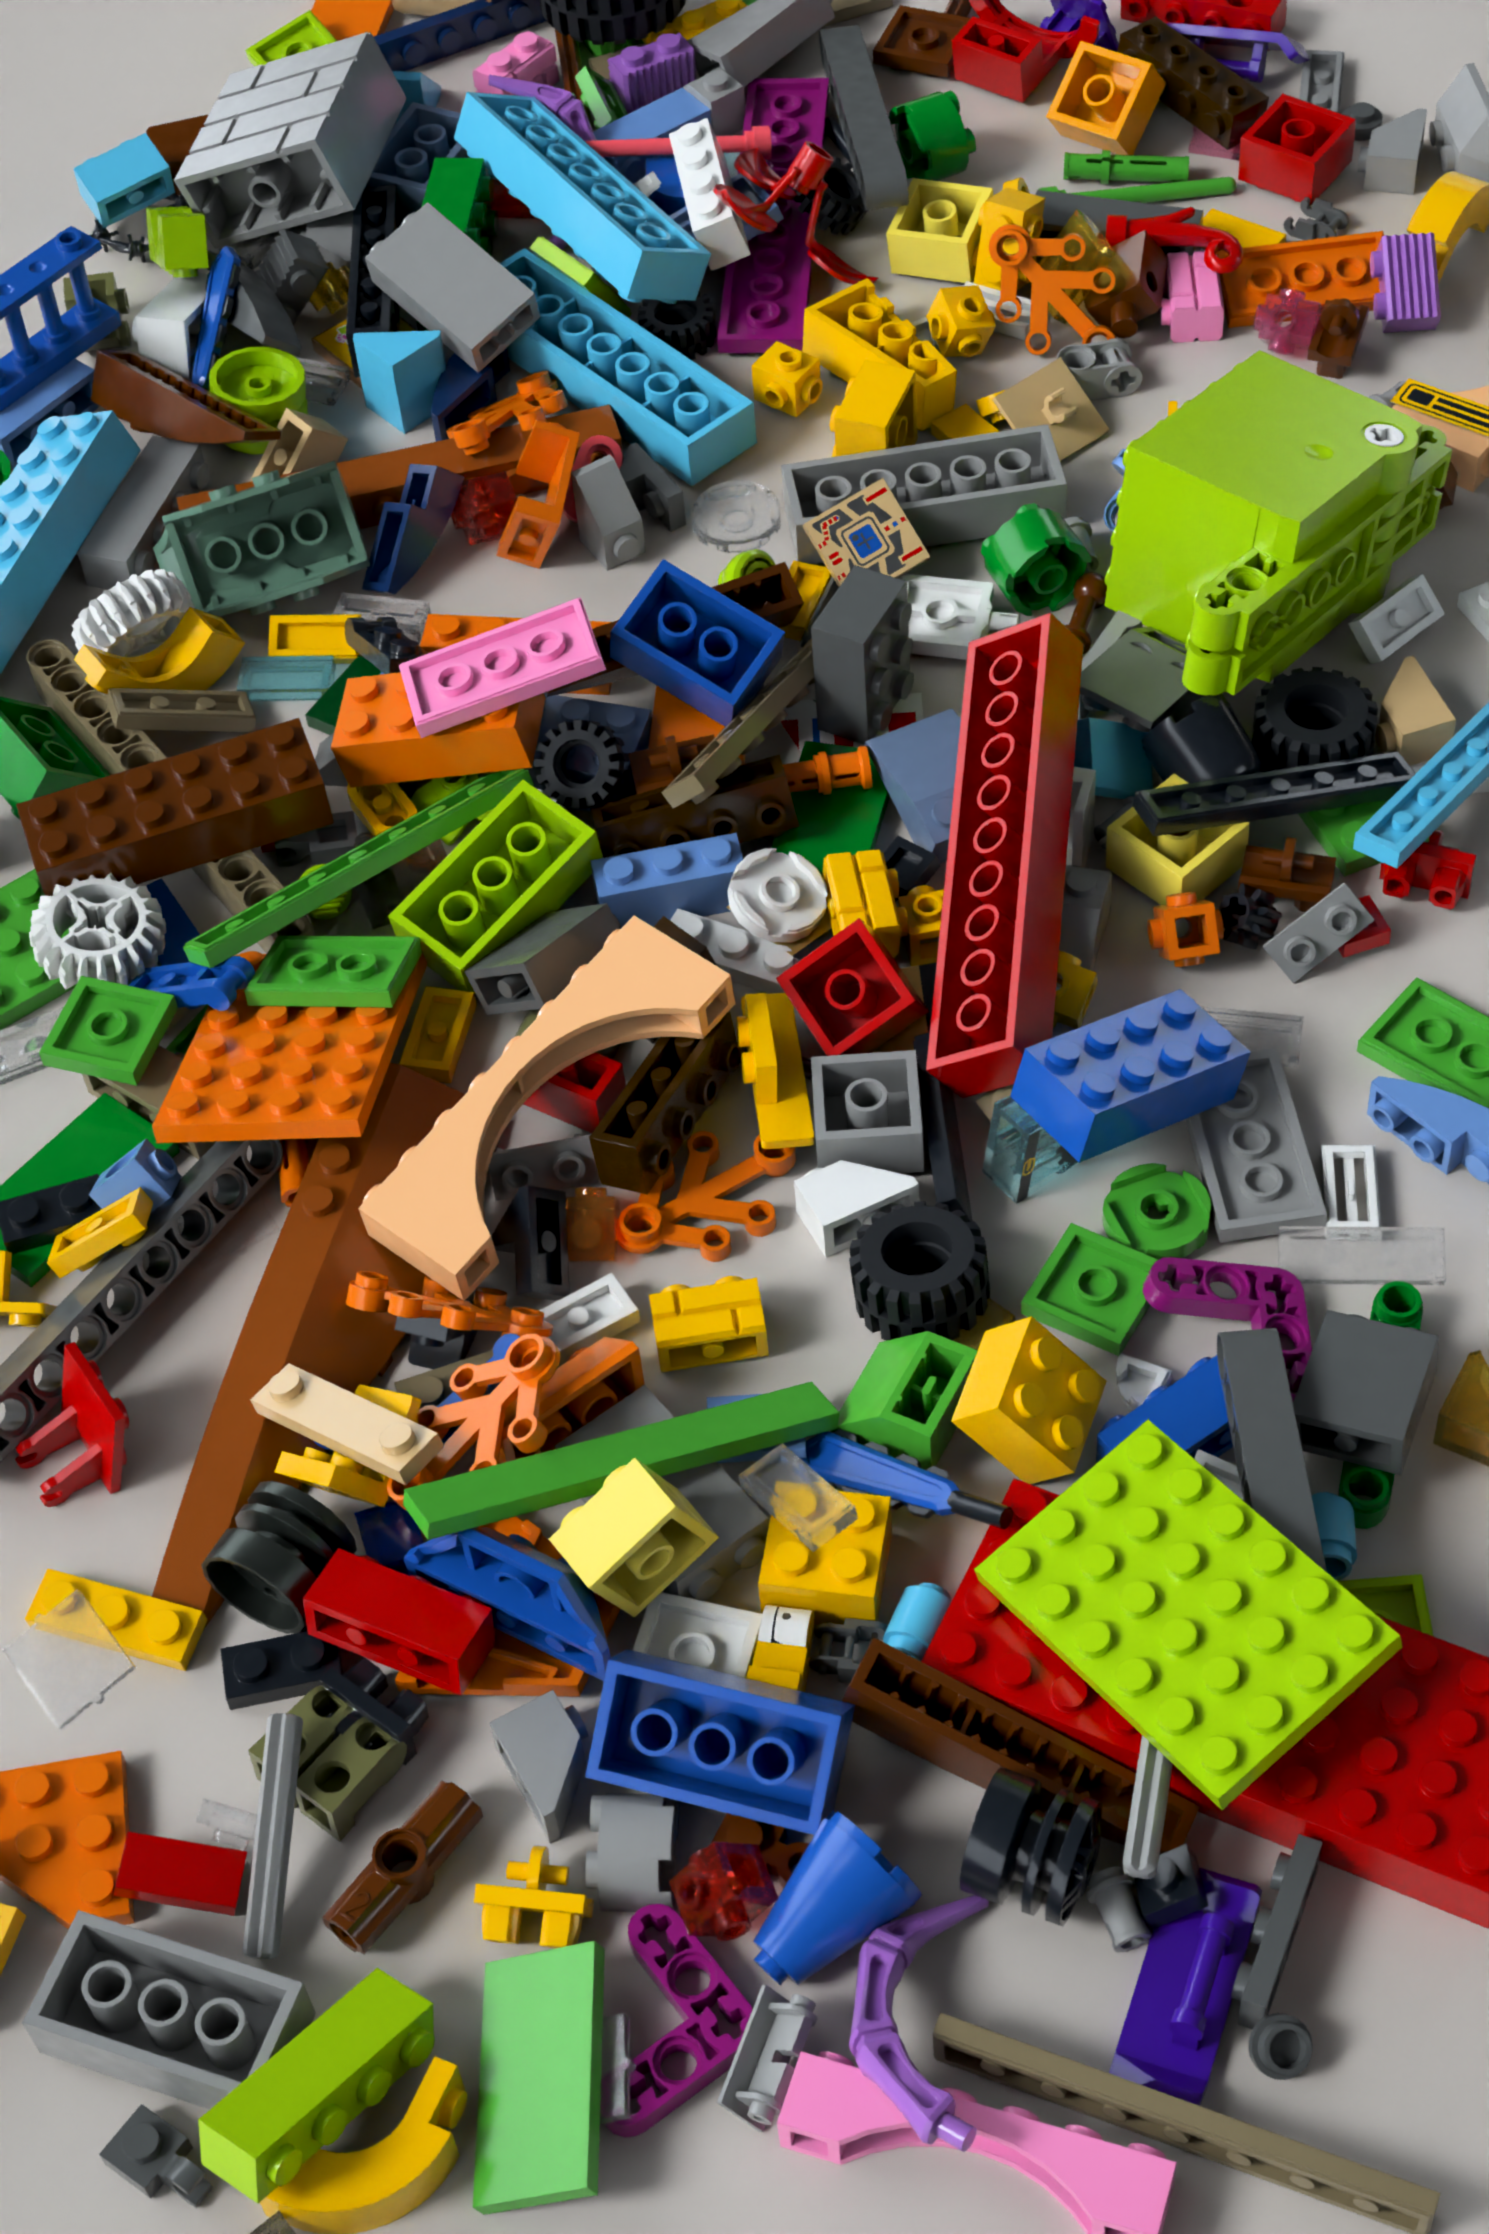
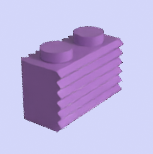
M680 33L662 34L653 43L642 47H627L621 51L620 55L607 60L610 71L609 76L611 78L609 81L612 82L627 114L683 88L688 83L697 79L694 48Z
M1412 233L1400 236L1395 234L1381 237L1377 251H1372L1370 255L1371 277L1378 278L1380 293L1374 294L1373 299L1375 320H1382L1383 333L1435 330L1441 319L1434 233Z

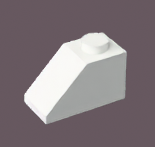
M844 1160L824 1168H815L802 1178L794 1181L796 1212L825 1258L849 1248L852 1240L858 1239L857 1231L863 1224L872 1225L871 1217L881 1211L887 1214L891 1212V1206L902 1203L904 1207L914 1206V1201H919V1184L913 1176Z

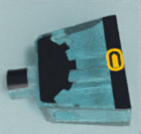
M1008 1096L994 1102L982 1172L1017 1204L1070 1169L1078 1161Z

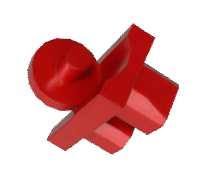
M1436 829L1430 835L1429 841H1424L1397 869L1381 863L1379 879L1383 880L1382 892L1385 895L1403 898L1404 896H1409L1412 886L1430 890L1428 900L1434 906L1452 910L1460 897L1465 899L1469 897L1477 855L1459 851L1457 848L1443 846L1444 832L1443 830Z

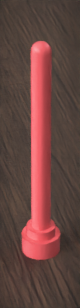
M752 126L751 131H744L743 135L716 136L723 153L745 152L759 147L764 160L771 159V131L769 126ZM670 138L585 141L602 157L674 155Z

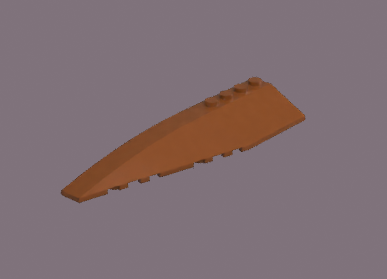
M389 1064L362 1137L319 1138L250 1306L214 1403L152 1594L154 1598L202 1610L208 1619L204 1629L225 1599L213 1589L205 1578L201 1566L203 1561L226 1529L237 1528L235 1517L244 1504H248V1498L260 1482L275 1481L302 1491L300 1485L302 1482L274 1473L282 1451L303 1456L306 1447L325 1453L330 1451L321 1448L313 1440L258 1414L250 1399L288 1363L355 1394L358 1385L370 1386L377 1375L383 1376L393 1362L392 1353L405 1335H412L395 1330L397 1318L395 1315L388 1312L362 1311L346 1305L349 1282L356 1279L358 1271L384 1274L389 1277L388 1286L391 1288L419 1295L422 1294L426 1275L370 1237L358 1208L362 1205L367 1192L376 1184L382 1183L397 1168L403 1154L410 1147L417 1146L433 1129L437 1118L445 1110L452 1109L465 1094L403 1065ZM500 1139L494 1149V1152H496Z

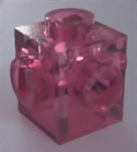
M1281 288L1279 295L1267 294L1265 304H1258L1254 319V330L1259 331L1258 338L1263 343H1269L1268 351L1293 355L1295 348L1308 350L1323 306L1319 302L1305 300V292ZM1287 317H1292L1291 323L1286 327H1282L1283 320Z

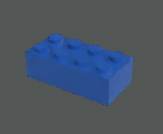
M1179 989L1025 1048L1010 1097L1080 1163L1233 1100L1251 1051L1200 1007L1194 999Z
M626 1649L608 1659L585 1777L815 1835L823 1819L835 1808L855 1704Z

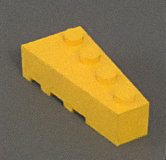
M868 278L804 309L802 352L819 358L822 367L847 383L852 376H857L865 360L916 370L917 429L920 431L931 427L932 421L954 410L957 370L929 341H920L916 336V327L908 319L901 321L894 314V305L887 297L879 298L875 294V285Z

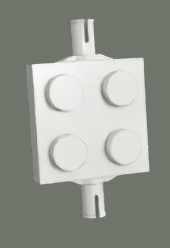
M904 574L901 580L907 581V600L912 605V613L908 623L909 638L913 640L911 654L967 660L968 642L987 636L990 630L1001 631L1019 624V613L992 611L994 583Z

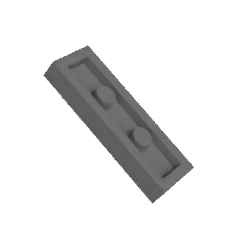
M1298 1834L1292 1855L1282 1852L1279 1854L1270 1882V1888L1279 1891L1273 1909L1264 1906L1260 1908L1251 1936V1943L1260 1945L1254 1964L1242 1961L1231 1994V1998L1241 2001L1238 2025L1253 2030L1254 2026L1269 2014L1319 1868L1323 1844L1321 1841Z

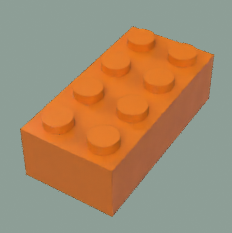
M401 672L348 678L332 739L331 750L350 788L532 768L546 697L542 693L421 738L414 722Z

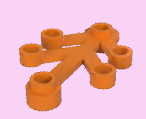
M1006 224L999 227L993 233L989 242L990 256L1001 267L1000 300L996 305L995 311L998 319L1004 323H1013L1020 317L1022 303L1017 298L1018 273L1020 270L1032 283L1030 331L1025 339L1027 350L1034 355H1042L1051 346L1052 336L1047 330L1048 302L1083 338L1082 344L1092 343V338L1096 335H1103L1107 340L1117 338L1109 327L1104 325L1096 326L1063 290L1092 289L1098 294H1106L1113 289L1116 282V275L1110 267L1098 266L1093 271L1045 270L1033 258V256H1062L1070 262L1078 261L1084 256L1086 251L1084 238L1076 233L1068 234L1064 238H1031L1027 230L1022 226ZM1008 238H1014L1019 243V251L1015 254L1006 253L1003 249V242ZM1072 239L1077 240L1081 245L1080 253L1074 256L1069 255L1065 251V243ZM1099 272H1106L1111 278L1110 285L1105 288L1098 287L1094 282L1095 275ZM1006 301L1013 302L1017 307V313L1012 317L1005 316L1001 311V305ZM1036 333L1043 334L1047 341L1046 345L1040 349L1033 347L1030 342L1032 335Z
M548 371L536 372L521 378L516 382L518 392L515 395L472 411L468 414L469 421L457 424L446 430L448 438H454L457 448L463 449L465 455H472L487 449L490 446L488 438L491 436L490 433L513 416L518 418L522 431L532 430L536 419L547 422L545 415L559 412L568 406L563 390L555 391L558 388L556 379H551Z
M707 1131L696 1132L687 1141L689 1157L677 1198L659 1207L663 1191L671 1188L675 1183L674 1164L671 1160L667 1173L658 1178L648 1194L640 1193L638 1203L627 1206L615 1223L616 1240L628 1252L645 1254L656 1250L662 1244L700 1249L704 1259L711 1262L722 1261L730 1255L732 1250L730 1233L725 1227L711 1225L701 1229L676 1223L690 1216L744 1224L746 1231L753 1236L763 1237L769 1235L776 1227L775 1209L771 1203L764 1200L747 1203L721 1198L764 1174L770 1177H780L787 1174L795 1165L796 1147L763 1149L759 1134L754 1141V1155L705 1182L708 1167L719 1159V1144L717 1137L713 1133ZM702 1146L711 1148L706 1152L696 1151L697 1148ZM758 1215L768 1217L764 1221L752 1220V1218ZM639 1230H648L646 1232L636 1233ZM719 1240L723 1242L721 1245L715 1247L707 1245L710 1241Z
M358 1271L356 1279L349 1282L346 1305L358 1310L377 1313L388 1312L404 1318L441 1319L440 1324L442 1326L461 1331H502L501 1336L512 1333L517 1334L519 1337L526 1334H537L544 1337L552 1336L553 1325L544 1321L545 1314L543 1312L526 1307H513L512 1309L507 1307L508 1293L499 1289L477 1287L472 1304L466 1300L463 1301L427 1275L424 1278L421 1295L391 1288L388 1286L389 1277L377 1272Z
M526 1334L516 1339L510 1345L504 1359L477 1366L467 1363L458 1367L453 1372L449 1385L463 1401L440 1407L426 1405L420 1408L418 1411V1424L437 1432L441 1439L445 1437L449 1428L461 1426L444 1443V1448L407 1485L389 1478L387 1483L388 1495L406 1510L403 1506L404 1489L440 1480L477 1440L475 1462L470 1467L469 1472L500 1464L498 1461L506 1408L517 1396L516 1418L508 1428V1439L523 1453L537 1451L547 1438V1428L538 1420L542 1385L552 1378L559 1366L560 1350L558 1346L547 1337L537 1334ZM500 1383L491 1394L483 1396L488 1385Z

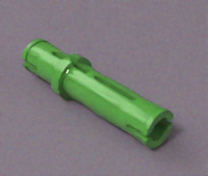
M1102 150V154L1065 152L1063 180H1101L1100 184H1109V180L1143 182L1188 181L1189 156L1110 154L1111 150Z

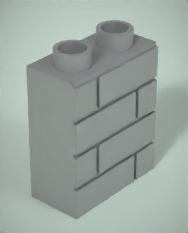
M362 33L277 59L265 65L261 64L230 74L218 96L219 100H216L204 122L205 127L201 128L189 151L190 155L186 156L174 182L193 213L205 215L206 235L215 249L355 210L407 99L372 33Z

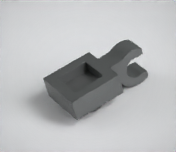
M354 811L332 813L334 824L274 842L278 866L290 867L297 865L307 855H311L312 865L329 863L359 846Z
M143 2104L137 2108L99 2154L105 2165L150 2199L165 2184L186 2202L197 2208L213 2189L212 2184L204 2179L205 2172L192 2161L185 2158L193 2149L189 2139Z

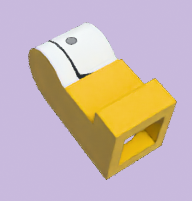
M767 1604L761 1618L753 1662L748 1667L746 1678L805 1692L810 1669L809 1660L814 1631V1610Z

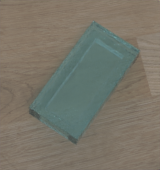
M334 656L242 657L236 691H245L249 701L319 700L334 682L336 670Z

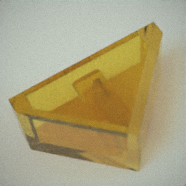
M1478 1350L1469 1353L1439 1411L1433 1444L1489 1467V1367L1481 1351Z

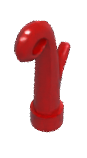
M1188 207L1168 215L1143 219H1127V215H1107L1105 250L1146 230L1158 246L1206 247L1204 262L1209 269L1216 273H1230L1239 267L1244 257L1243 248L1238 239L1228 232L1198 224L1182 223L1195 215L1193 207ZM1220 250H1224L1230 256L1218 258L1215 254Z

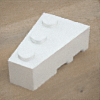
M198 273L197 277H174L135 316L132 324V335L134 341L138 342L139 354L191 382V369L197 350L195 347L197 334L201 327V310L206 297L205 287L208 274Z

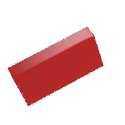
M127 1831L114 1896L235 1916L247 1851Z

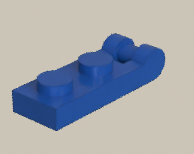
M232 956L213 968L191 962L145 968V971L141 975H137L128 986L174 995L178 1008L186 1007L191 1010L208 1004L213 1009L225 1011L236 1000L237 989L242 990L247 987L255 975V970L252 964L245 958Z

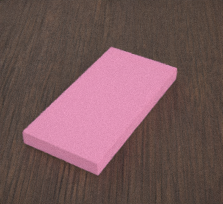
M581 597L399 665L414 722L421 738L606 670Z

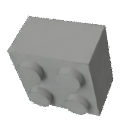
M916 1050L811 1057L818 1168H824L844 1160L896 1173L924 1172L923 1130Z

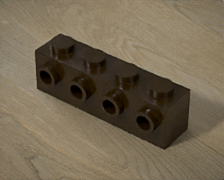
M1156 16L1120 34L1118 53L1152 63L1166 82L1159 101L1225 149L1229 150L1240 144L1241 137L1266 112L1269 101L1267 95Z
M780 754L740 765L728 776L720 780L717 778L715 782L719 788L711 796L698 804H695L690 799L672 808L661 793L667 787L665 786L591 807L594 829L597 833L603 858L737 833L738 841L741 845L743 842L761 837L768 839L777 838L787 833L790 829L800 827Z
M728 1012L704 1039L660 1037L589 1137L602 1185L648 1194L658 1178L667 1172L671 1159L684 1140H688L691 1137L695 1124L706 1108L715 1102L719 1089L730 1073L735 1072L740 1064L742 1050L741 1047H738L731 1012Z

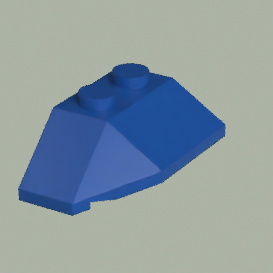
M475 1527L431 1539L411 1548L403 1558L408 1576H420L441 1589L459 1596L467 1595L478 1599L485 1606L492 1608L494 1628L604 1681L608 1659L611 1657L593 1591L584 1584L564 1558L556 1560L539 1552L530 1541L522 1536L511 1534L508 1537L487 1527Z

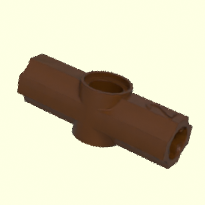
M441 1780L400 1828L387 1831L378 1838L373 1847L372 1861L322 1917L325 1926L349 1949L365 1955L407 1905L419 1902L429 1894L434 1885V1873L482 1819L481 1808L463 1789L453 1782L446 1783ZM405 1860L416 1862L408 1871L402 1873L391 1871L399 1862Z

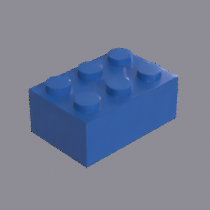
M663 559L610 631V658L726 727L754 698L782 658L785 631Z

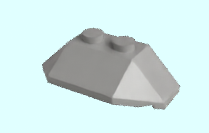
M1470 63L1465 64L1437 102L1435 121H1431L1429 124V138L1433 147L1437 146L1439 150L1441 167L1444 172L1456 171L1489 182V94L1475 64Z

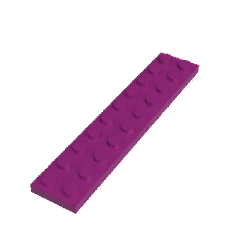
M756 78L748 84L742 135L744 131H751L752 126L770 127L771 159L765 161L781 178L787 173L805 141H810L824 149L829 101V78ZM764 189L769 196L773 193L770 190ZM779 197L775 203L778 205L784 219L777 223L778 225L774 231L756 235L747 241L751 255L726 265L717 337L718 353H765L776 341L802 351L804 309L809 305L813 259L807 254L809 248L805 244L809 214L807 212L801 213L798 209L801 203H795L794 199L786 200Z

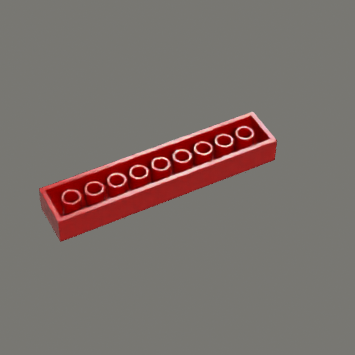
M1051 612L968 642L926 1064L927 1072L962 1098L1013 1085L1025 1048L1051 1039L1053 1034L1084 644Z

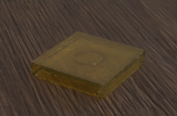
M1076 209L1057 238H1064L1071 233L1081 235L1086 242L1084 256L1075 262L1067 261L1062 256H1043L1039 262L1045 270L1093 271L1098 266H1108L1116 252L1089 216ZM1069 240L1065 243V251L1069 255H1077L1081 251V245L1077 240ZM1099 272L1095 275V283L1100 278L1103 272ZM1091 289L1063 290L1080 306ZM1048 302V311L1053 318L1063 324L1068 323L1052 304Z

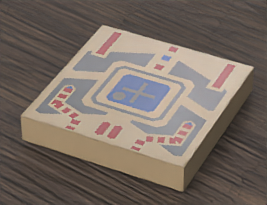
M881 478L803 525V529L838 587H840L855 565L899 578L927 562L931 557L884 478Z

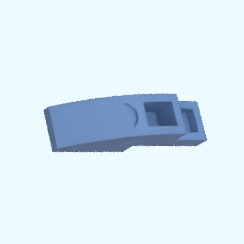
M1378 1076L1371 1082L1367 1115L1372 1118L1373 1122L1381 1130L1391 1132L1408 1145L1419 1159L1433 1164L1446 1175L1461 1163L1473 1177L1489 1184V1108L1442 1089L1408 1080Z

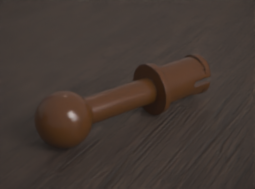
M1095 572L1085 573L1076 580L1073 587V596L1077 604L1070 623L1064 625L1084 644L1083 654L1089 651L1092 644L1087 628L1094 609L1102 607L1105 604L1107 586L1105 585V577Z

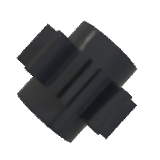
M1244 883L1240 884L1238 893L1224 894L1222 897L1223 901L1219 906L1223 927L1226 929L1223 940L1254 950L1257 949L1258 940L1272 939L1278 926L1279 918L1282 915L1281 912H1278L1271 905L1275 895Z

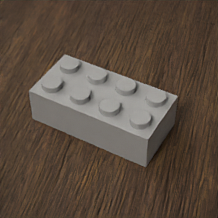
M78 1910L22 2023L40 2053L211 2109L311 2024L316 2012L303 1982Z

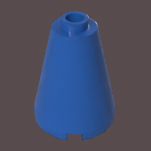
M833 1810L823 1819L753 1940L755 1945L761 1950L753 1960L780 1986L787 1978H790L797 1985L801 1984L868 1938L875 1929L891 1922L913 1907L923 1895L915 1883L898 1865L894 1867L881 1853L882 1849L870 1837L838 1811L835 1813Z

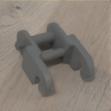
M1305 197L1301 201L1300 208L1306 216L1311 218L1307 220L1299 218L1294 227V219L1288 217L1283 224L1285 231L1290 236L1302 240L1336 237L1337 233L1335 230L1344 229L1349 223V218L1344 211L1332 207L1333 203L1316 198L1312 207H1310L1309 203L1311 200Z
M845 1618L844 1625L832 1622L817 1624L814 1628V1634L821 1639L819 1655L810 1658L809 1667L821 1675H838V1682L850 1683L860 1663H853L852 1661L854 1644H857L859 1640L870 1641L872 1632L878 1633V1639L883 1640L888 1625L880 1621ZM833 1642L846 1643L844 1657L831 1656Z

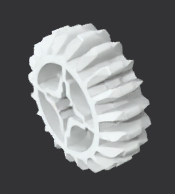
M158 569L154 572L146 570L139 576L132 574L129 579L123 582L117 581L114 587L109 590H103V594L97 599L90 600L89 607L81 610L78 615L79 618L73 623L72 627L74 630L71 635L76 642L75 646L78 651L84 644L122 657L140 656L164 643L174 632L189 607L195 608L183 582L177 579L173 572H166L165 569Z
M110 872L105 879L90 875L88 879L82 881L74 878L71 885L67 887L56 884L53 896H40L39 909L32 911L29 938L31 947H33L34 958L38 962L39 967H44L49 980L59 978L65 990L77 984L81 976L127 985L129 978L134 979L137 975H141L145 968L156 967L158 956L163 954V949L165 948L164 934L166 933L165 919L162 918L161 906L157 898H151V893L148 891L147 886L136 887L131 876L118 882ZM135 927L136 929L132 935L125 940L127 931ZM68 928L69 934L61 938L62 934Z

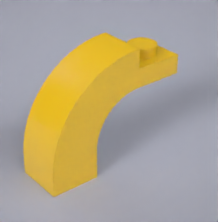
M1456 171L1447 172L1432 185L1416 209L1406 230L1409 234L1434 233L1438 284L1464 232L1468 228L1485 232L1489 224V182Z
M189 607L170 637L159 647L146 654L135 657H122L83 644L74 660L87 674L85 677L87 683L105 694H108V688L207 690L231 666L245 645V642L223 618Z
M434 2056L404 2118L389 2136L376 2145L356 2152L336 2153L319 2149L301 2165L299 2171L289 2183L276 2187L260 2202L265 2215L303 2231L318 2234H354L387 2225L416 2209L441 2186L460 2157L452 2132L446 2130V2128L454 2129L457 2126L467 2103V2092H465L458 2066Z

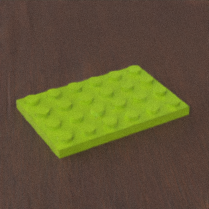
M1146 1420L974 1569L981 1584L1221 1810L1228 1806L1403 1647L1401 1637L1396 1631L1150 1420Z

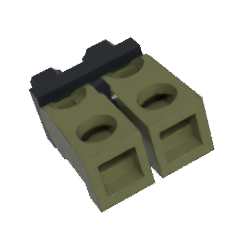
M366 1658L359 1661L344 1675L331 1667L320 1679L321 1685L313 1688L287 1712L288 1714L297 1715L303 1720L294 1808L299 1805L302 1814L339 1842L355 1826L354 1815L379 1787L387 1784L395 1776L402 1764L406 1765L417 1754L413 1737L429 1718L425 1701L409 1689H403L387 1707L376 1700L389 1685L387 1677L381 1669ZM266 1734L248 1750L256 1778L260 1782Z

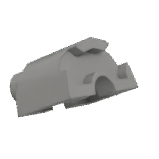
M606 1793V1795L592 1796L590 1804L591 1832H599L598 1851H587L585 1882L586 1888H598L600 1911L637 1912L640 1908L649 1904H663L673 1909L676 1875L675 1846L676 1839H678L680 1801L653 1794Z

